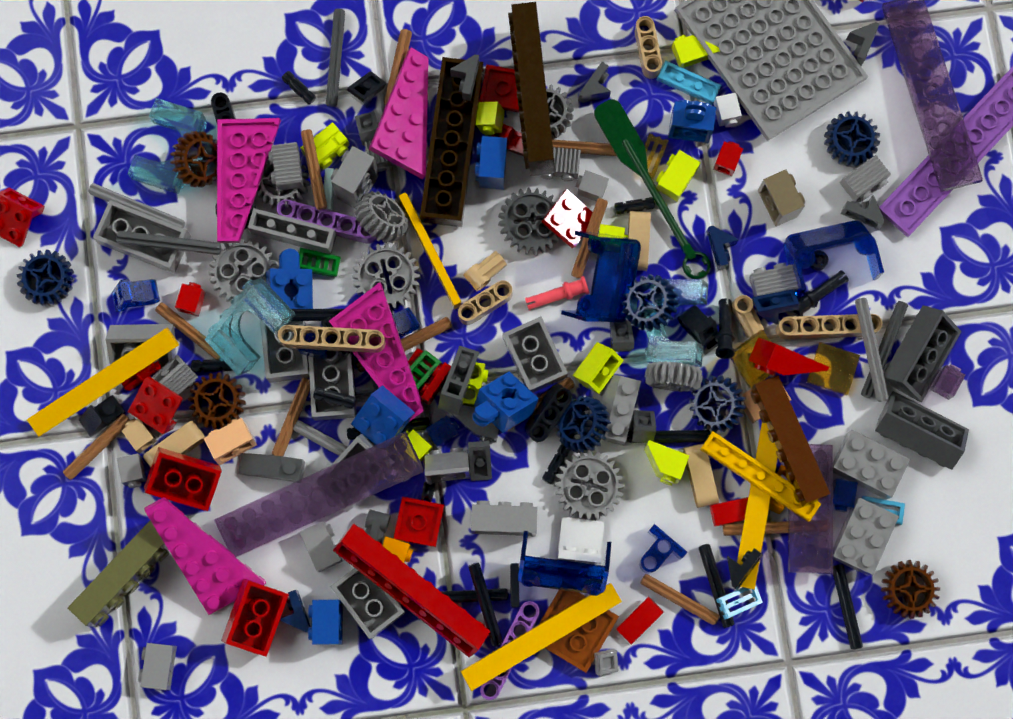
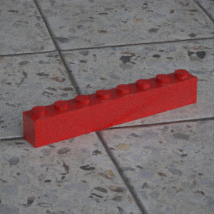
M353 524L334 547L333 551L469 658L480 649L490 633V630L482 622L473 618L464 608L459 607L449 596L440 592L431 582L426 581L413 568L402 562L397 555L392 554L379 541L374 540L364 529Z

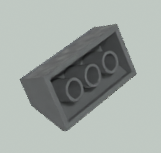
M923 305L902 343L896 350L889 366L886 368L884 378L892 387L922 402L962 331L943 310Z
M894 391L891 392L875 428V431L881 436L890 438L901 446L907 447L922 457H927L937 462L940 466L953 470L965 452L969 433L968 428Z

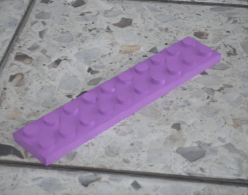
M1013 66L879 207L882 215L905 236L909 237L1013 127Z

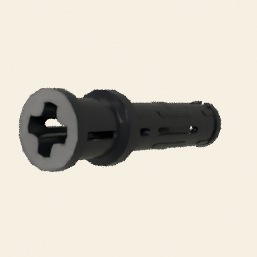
M840 270L814 290L805 291L803 296L798 299L799 310L792 311L795 316H803V313L808 309L817 307L818 301L848 282L847 275L839 280L845 272Z
M723 298L718 302L719 332L716 334L718 348L715 354L718 358L729 359L735 354L733 348L735 335L732 332V301L728 299L727 304V298Z

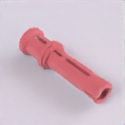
M582 276L577 281L571 283L566 281L562 284V287L526 297L525 300L526 303L535 301V303L527 305L530 311L531 309L564 298L572 300L574 296L583 293L587 295L589 294V289L584 276Z

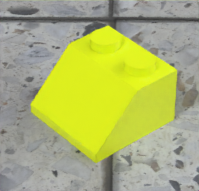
M649 440L645 445L644 451L656 477L661 478L660 482L670 486L673 483L677 484L681 480L690 455Z

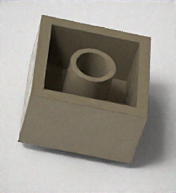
M787 169L763 179L757 190L775 227L797 218L805 207V199L801 192L798 193L795 187V179L792 174L788 173Z

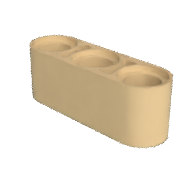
M642 16L636 22L635 38L643 75L646 78L654 79L661 71L662 59L654 21L648 16ZM647 26L649 30L642 31L639 27ZM651 45L653 49L646 50L643 46ZM654 64L657 66V68L651 70L647 67V65Z
M629 212L626 270L647 271L651 212Z
M501 280L464 302L458 309L460 322L465 325H471L510 301L512 298L511 284ZM500 288H506L509 293L506 296H500L497 291ZM482 299H489L491 305L483 307L480 305V301ZM468 309L474 314L470 318H464L462 312Z
M190 421L147 451L143 458L151 468L158 447L186 455L204 441L203 438L205 436L194 421Z
M703 444L683 448V453L690 455L686 467L697 508L719 503L709 456L700 450Z

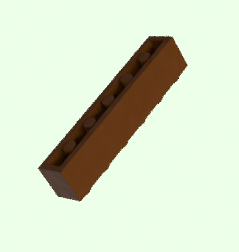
M777 375L754 384L750 392L751 398L755 404H758L761 410L759 411V416L762 422L767 424L769 429L767 431L768 437L772 443H775L778 449L776 451L778 460L784 463L786 468L785 476L788 482H792L795 488L793 493L798 503L801 502L802 507L827 498L831 493L779 376Z

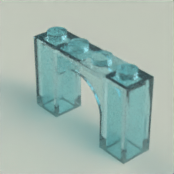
M158 98L155 99L149 115L152 123L173 129L180 133L181 137H183V134L190 133L191 131L204 132L207 126V120L203 112ZM134 155L128 171V175L132 180L179 194L180 189H183L185 186L182 183L183 179L176 178L178 172L172 171L175 168V164L170 162L174 160V157L168 161L157 162Z
M262 278L251 279L243 285L242 293L232 299L230 308L221 313L219 316L221 319L209 328V334L204 339L238 376L250 371L261 358L242 336L240 321L244 312L248 311L255 314L273 333L277 332L282 326L288 325L296 315Z
M667 279L669 284L674 286L675 289L673 291L678 294L675 299L678 300L679 304L675 305L674 308L681 305H707L708 284L704 280ZM662 295L661 306L664 303V295ZM657 312L652 313L649 318L656 315ZM660 324V330H656L653 327L652 332L647 331V338L649 340L648 347L645 349V358L648 363L666 361L702 367L703 345L700 343L671 341L666 334L665 326Z

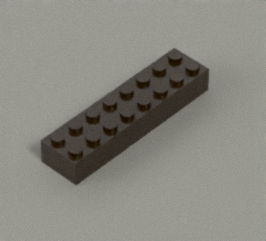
M536 2L511 4L512 12L508 13L525 169H530V176L555 173V163Z
M442 57L420 219L423 223L462 227L476 130V117L484 71L483 62L479 63L471 101L462 99V92H459L461 79L451 77L450 73L453 67L465 60Z

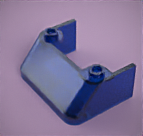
M849 221L794 233L785 239L783 247L788 265H793L798 290L795 292L796 297H800L806 290L802 270L810 268L814 264V252L817 250L854 243L856 251L861 255L867 256L873 280H877L884 273L876 240L860 221Z
M575 231V235L589 238L588 249L591 253L597 254L591 294H585L580 297L577 302L576 311L562 310L561 314L585 322H624L627 315L622 311L626 308L622 305V302L627 300V298L623 294L630 292L627 286L633 287V280H636L641 251L640 242L636 239L604 233Z
M524 531L518 581L526 587L535 586L588 593L593 596H597L605 591L609 574L612 542H607L603 565L601 566L526 556L528 531Z

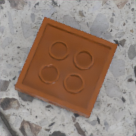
M563 583L539 624L586 596ZM607 610L548 645L545 649L587 673L595 659L594 653L599 652L619 616Z

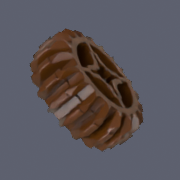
M191 131L190 133L183 134V137L177 139L178 144L173 145L176 151L170 153V155L174 156V160L170 163L175 164V168L172 171L178 172L176 178L183 179L182 183L189 184L191 187L211 185L212 181L217 180V140H213V135L206 134L203 131ZM197 157L202 158L201 160L193 161V159H197Z
M218 372L215 379L214 375L209 373V380L202 376L201 380L203 383L201 385L198 382L194 383L198 389L197 391L194 389L190 390L195 397H189L188 401L195 403L190 405L189 409L196 410L192 413V417H199L197 420L199 424L205 421L204 427L209 428L212 424L213 429L216 430L219 423L221 428L226 426L225 422L232 423L231 419L233 417L237 420L240 419L237 412L244 413L245 410L239 406L246 405V401L240 398L245 397L246 394L245 392H239L243 387L241 384L236 385L237 380L235 378L230 380V375L226 374L222 379V374ZM220 385L215 392L206 393V390L210 387ZM227 387L233 393V403H230L225 398ZM219 397L225 404L217 403V406H215L216 404L211 399ZM202 399L209 402L208 416L202 410ZM221 409L229 410L228 413L221 417H214Z
M911 560L906 561V566L903 561L898 562V567L892 565L890 567L892 572H885L889 580L882 579L881 581L887 585V587L881 588V592L887 591V595L883 596L882 599L890 600L886 605L887 608L895 606L893 613L897 614L901 610L900 616L902 618H905L907 613L909 619H914L915 613L918 618L923 617V612L929 614L930 609L928 606L936 607L932 599L938 600L940 598L934 594V591H940V587H934V583L939 582L938 578L931 579L934 571L926 573L928 566L923 565L920 568V561H916L914 565ZM906 572L904 583L901 586H895L897 578ZM913 573L919 575L925 585L918 584ZM911 585V587H914V589H920V590H916V591L910 593V592H907V590H901V589L907 588V587H909V586ZM895 593L902 594L908 606L902 604ZM926 593L922 603L915 607L918 594Z

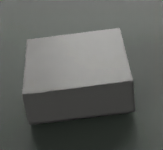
M610 649L594 653L597 675L601 676L618 672L617 650Z

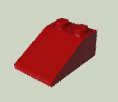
M759 337L748 360L755 363L754 368L773 376L776 373L793 375L822 372L829 369V366Z

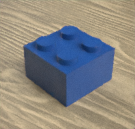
M482 136V142L477 143V161H480V163H476L475 181H479V188L504 190L507 138Z
M382 385L370 395L351 425L384 451L395 442L415 412Z
M312 600V605L308 607V616L312 619V627L308 628V640L312 641V645H343V603L341 600Z

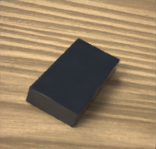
M519 563L510 564L512 608H519Z

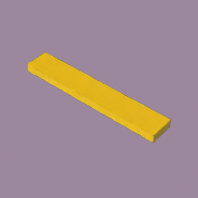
M407 193L399 195L400 203L408 215L407 217L454 309L459 308L462 305L461 299Z
M712 431L700 449L807 522L811 521L821 505L817 501L802 507L801 502L798 503L795 499L793 484L714 431Z

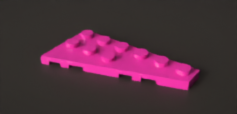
M410 48L407 51L368 150L423 179L426 176L429 57Z
M280 118L217 119V242L240 243L269 158V152H271L281 123Z
M379 282L329 320L334 328L378 330L384 335L386 344L382 351L378 353L353 352V354L379 388L383 385L415 412L410 419L411 421L424 411V407L382 284ZM355 335L348 339L350 345H355L359 342V337ZM373 337L370 339L369 344L378 346L381 343V339Z
M165 497L144 508L147 516L208 615L236 600L243 578L262 585L266 584L265 579L254 573L249 566L243 564L232 552L211 535L204 532L199 525L188 519L182 511Z

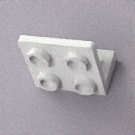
M562 517L557 560L601 564L604 522Z

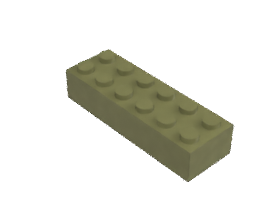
M151 520L67 608L85 626H102L109 619L108 614L113 609L117 610L124 603L123 598L128 593L132 594L139 587L138 582L143 577L147 578L154 571L155 568L153 566L158 561L162 562L169 555L168 548Z

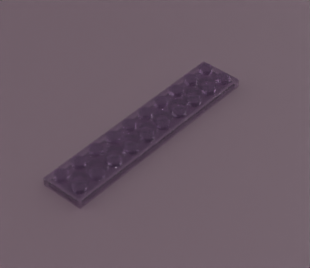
M894 0L883 3V13L940 191L944 192L982 182L981 171L925 0Z
M405 431L214 519L227 549L237 557L424 472V469Z

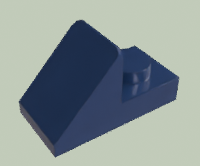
M709 226L706 232L718 271L726 269L730 261V255L728 250H724V248L736 245L738 239L715 226Z
M793 289L752 297L758 315L774 324H778L779 313L799 310V302Z
M299 591L288 592L287 605L290 611L294 610V614L280 618V621L308 633V628L311 626Z

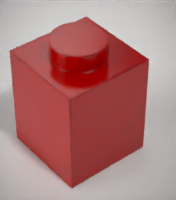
M724 141L713 170L732 177L743 148L735 142L729 141L727 143Z
M189 282L188 285L182 283L175 305L179 312L199 317L206 294L201 285Z

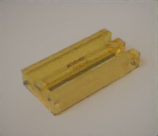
M649 133L645 143L646 152L651 141L654 142V145L647 160L648 169L658 144L662 145L652 172H648L651 179H654L669 140H663L661 137H655Z

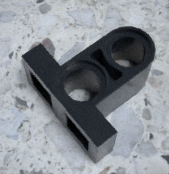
M696 305L691 306L677 317L680 325L698 343L700 350L705 355L718 346L716 341V334L718 332L716 321L711 316L707 317Z

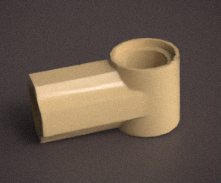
M495 251L480 264L470 267L463 276L476 291H479L491 281L493 276L505 268L507 263Z
M747 295L737 297L732 302V313L736 315L747 338L764 331L753 308L752 299ZM738 301H743L746 304L745 311H741L738 308Z

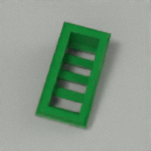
M300 247L298 250L300 269H312V274L337 277L340 256ZM304 256L308 257L306 265L303 264ZM312 258H316L315 267L311 266ZM321 259H325L323 269L319 268ZM329 260L333 261L331 271L327 270Z
M424 350L410 366L412 374L414 373L421 378L419 381L413 376L418 392L431 378L437 366L442 363L427 350ZM425 359L427 362H429V363H430L431 365H433V366L430 368L428 365H426V364H425L424 362H422V361ZM420 366V367H421L422 369H424L427 373H426V374L423 373V372H422L421 370H419L417 367Z

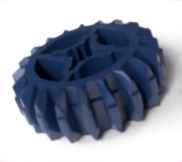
M848 111L845 116L841 113L837 116L838 119L833 118L831 124H828L826 127L827 132L824 134V137L827 138L824 141V145L829 146L826 150L827 153L833 152L831 158L835 159L838 157V164H841L843 160L846 161V167L851 162L855 167L859 165V162L861 164L865 163L867 159L869 160L873 157V154L877 153L878 148L876 146L880 145V141L877 139L880 137V133L874 132L878 128L877 125L871 126L873 120H865L866 114L858 117V111L853 116ZM851 125L849 131L837 132L839 128ZM851 134H852V137H853V140H854V143H853V144H852L851 137H850ZM839 143L845 146V150L839 145ZM867 146L865 150L853 153L856 147Z
M46 249L43 254L41 250H38L37 256L32 253L30 254L31 260L23 259L26 265L25 267L18 266L22 273L16 275L17 278L21 279L17 282V285L22 287L20 292L23 295L26 294L25 298L27 300H32L34 304L40 302L42 306H46L47 301L50 305H54V299L62 302L60 296L63 294L67 297L66 289H73L69 282L75 281L70 276L74 274V270L70 268L71 263L66 261V257L63 255L59 256L57 251L51 254V251ZM44 264V266L41 269H36L38 266ZM56 264L61 271L60 280L55 277ZM31 276L36 278L35 291L31 286ZM40 276H42V277H44V276H45V277L49 276L51 279H44V280H43ZM51 286H56L53 290L47 292Z
M648 274L647 279L644 276H640V282L633 280L634 286H627L630 292L623 294L627 298V300L622 302V305L626 307L622 310L627 315L626 319L631 322L632 326L638 327L642 331L646 329L652 332L653 327L656 330H660V324L667 326L666 320H673L671 313L677 312L674 306L679 304L678 300L675 299L678 294L673 291L675 289L674 286L669 284L666 278L662 279L659 275H656L654 278L652 274ZM662 295H664L663 306H661ZM638 299H639L640 304H639V307L637 308V302H638ZM645 299L652 301L655 307L649 305ZM657 312L656 315L650 318H646L647 316L649 317L652 313Z
M718 375L717 378L710 376L709 380L706 378L702 379V384L698 391L691 392L695 399L689 400L690 403H694V407H690L689 410L696 412L692 418H699L698 426L704 425V430L711 428V431L717 433L718 430L725 432L726 428L731 430L733 429V424L738 425L740 423L737 417L743 418L744 416L740 410L747 407L741 405V401H745L746 398L739 396L743 390H736L738 387L737 382L731 383V378L727 377L724 379L722 375ZM719 387L725 389L730 398H724L722 391H719ZM709 392V399L707 402H704L705 396ZM718 401H720V402H725V403H721L720 406H717V407H715V406H710V405H714L715 402H718ZM731 406V410L728 416L724 418V416H726L727 407ZM705 410H711L713 417H716V421L712 420Z
M579 396L578 399L572 398L571 404H569L559 419L560 423L555 426L559 430L556 434L560 438L559 441L567 449L576 453H588V450L595 451V445L601 446L600 441L606 439L604 436L605 432H610L607 428V425L611 424L610 420L607 419L610 414L606 411V406L598 399L590 396ZM591 410L592 413L589 415L585 411ZM578 434L581 435V438L575 439L574 436Z

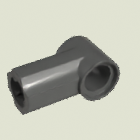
M370 509L365 522V532L382 544L391 515Z

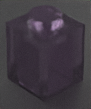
M945 365L941 368L930 390L949 400L955 396L965 374L961 373V369L957 366Z

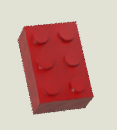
M158 447L144 486L145 493L160 498L165 497L170 501L208 511L222 470L220 465Z
M243 578L221 641L225 644L267 657L289 594Z

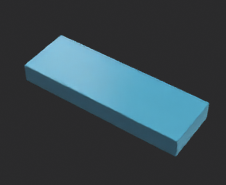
M666 60L657 77V81L713 105L721 88L720 84Z

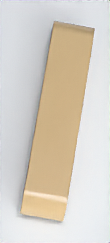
M858 314L784 317L776 327V333L782 339L863 337ZM871 314L876 334L882 327V319L876 314ZM845 322L853 323L854 330L847 329ZM803 323L811 324L812 332H807L803 328ZM824 323H831L833 331L826 330ZM782 324H789L792 332H785L782 329Z
M284 325L278 330V339L287 348L378 353L385 348L386 344L384 335L378 330ZM285 333H294L293 339L291 341H284L283 336ZM309 333H314L316 335L315 340L310 343L306 342L305 336ZM331 334L338 336L337 341L333 344L326 342L327 337ZM351 336H358L359 342L357 344L350 345L348 343V339ZM379 337L381 343L378 346H372L369 344L370 339Z

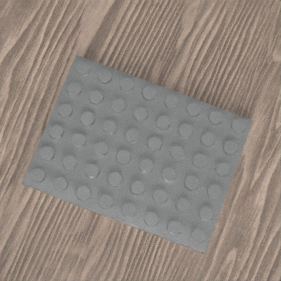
M687 0L675 7L674 11L691 35L697 38L708 54V59L730 90L736 93L738 101L767 141L868 78V75L813 0ZM705 41L719 47L720 52L713 53Z

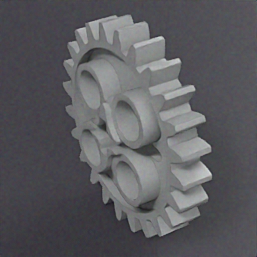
M241 238L240 243H232L231 246L224 243L225 249H221L220 255H212L216 262L209 263L210 267L214 268L209 270V275L214 276L210 279V283H217L213 287L214 291L221 290L219 297L221 298L226 294V302L233 298L235 305L238 304L239 300H242L243 306L246 305L247 300H250L253 305L254 298L262 301L261 294L266 295V271L276 265V260H270L272 252L265 254L267 247L264 246L260 249L259 241L252 245L251 238L247 243H244L243 238ZM243 253L248 256V259L239 261L237 256ZM254 258L257 259L255 262L249 265ZM256 267L264 270L261 275H255L252 271ZM231 268L234 273L231 276H225L222 273L223 270ZM247 268V274L242 273L240 275L239 270H245ZM237 278L235 283L233 285H230V282ZM241 282H246L249 284V288L241 290L238 288V285Z
M385 243L382 249L377 244V250L375 251L369 247L370 254L362 252L364 260L357 259L360 266L353 267L354 271L358 272V274L352 275L353 279L358 280L353 283L354 287L359 288L356 291L357 295L365 294L381 282L382 286L385 287L384 293L388 305H392L394 310H396L397 303L404 306V299L411 301L409 294H417L413 287L420 286L415 280L421 279L420 274L415 273L420 269L419 266H413L417 261L415 258L410 259L411 252L404 254V247H401L398 251L396 244L389 248L388 243ZM382 259L385 261L393 291L392 294L388 292L380 262ZM392 260L400 262L397 268H390L388 265ZM371 266H378L379 271L377 273L371 274L368 272ZM397 280H403L405 285L402 288H396L394 283Z
M590 450L588 456L580 452V458L573 454L572 462L567 459L565 460L566 468L563 466L559 467L563 474H556V478L560 479L561 482L555 483L556 487H560V490L556 491L555 494L562 495L558 502H566L564 510L571 508V516L578 512L579 519L582 518L583 514H586L587 520H590L591 515L594 514L597 520L599 519L600 512L607 516L606 509L614 511L612 503L617 505L620 503L616 496H623V493L618 491V489L624 488L623 484L618 483V481L623 479V476L616 475L620 468L613 469L612 466L615 461L608 463L607 455L601 459L600 452L595 457L592 456ZM584 467L587 469L588 475L583 478L579 477L576 469ZM605 473L608 476V482L604 484L599 483L597 475ZM571 479H576L583 483L591 480L593 486L606 488L608 491L603 492L596 488H591L588 491L586 490V485L573 483ZM578 487L582 491V496L574 498L571 496L570 490ZM592 494H600L602 502L594 504L591 501Z

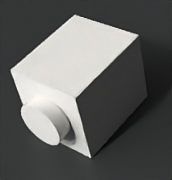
M736 93L717 96L713 104L716 107L719 126L732 127L737 125L742 114Z

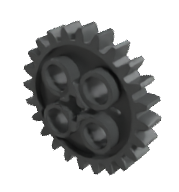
M528 187L525 194L522 189H519L518 196L512 193L511 199L506 198V205L501 206V210L504 213H499L498 215L503 220L499 221L498 226L504 227L500 234H507L504 241L511 240V248L517 245V252L524 248L526 255L529 250H532L533 254L536 255L538 249L544 253L546 247L550 250L552 249V242L555 244L559 242V239L556 237L557 235L541 222L555 204V202H552L554 195L547 198L546 190L539 194V189L536 188L534 193H532L530 187ZM536 207H543L546 213H538ZM515 209H523L525 215H518ZM529 218H532V221H536L535 224H532L531 221H528ZM545 227L548 230V234L540 233L538 228ZM518 229H526L528 235H520Z

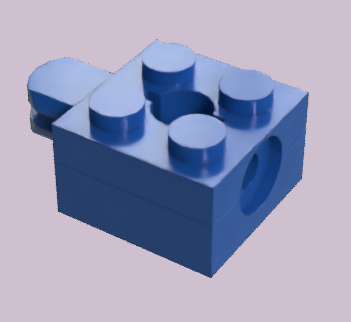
M675 101L670 117L668 138L709 143L714 130L716 107L699 101Z
M289 248L282 251L279 255V269L270 268L266 271L267 313H290L291 309H313L312 269H300V255L295 249Z
M509 371L479 389L472 418L477 425L482 427L493 423L504 433L532 416L539 398Z

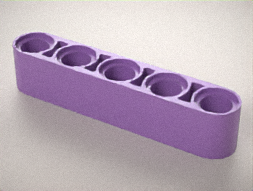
M282 200L277 205L278 215L332 228L339 237L365 244L373 243L376 240L374 236L362 235L364 228L359 226L360 222L356 220V217L326 209L317 210L314 206L291 200ZM285 201L292 208V212L289 215L282 214L286 208ZM305 213L312 214L309 220H303L302 216ZM331 218L332 223L330 225H322L324 219ZM346 223L353 225L348 231L342 230V226Z
M531 601L523 603L501 647L517 638L513 632L515 626L523 625L526 632L532 629L539 615V607L536 603ZM527 605L533 606L536 610L535 615L531 618L526 617L523 613V609ZM512 667L506 670L504 676H496L481 685L480 693L486 700L497 698ZM485 685H495L497 690L495 695L490 697L485 695Z

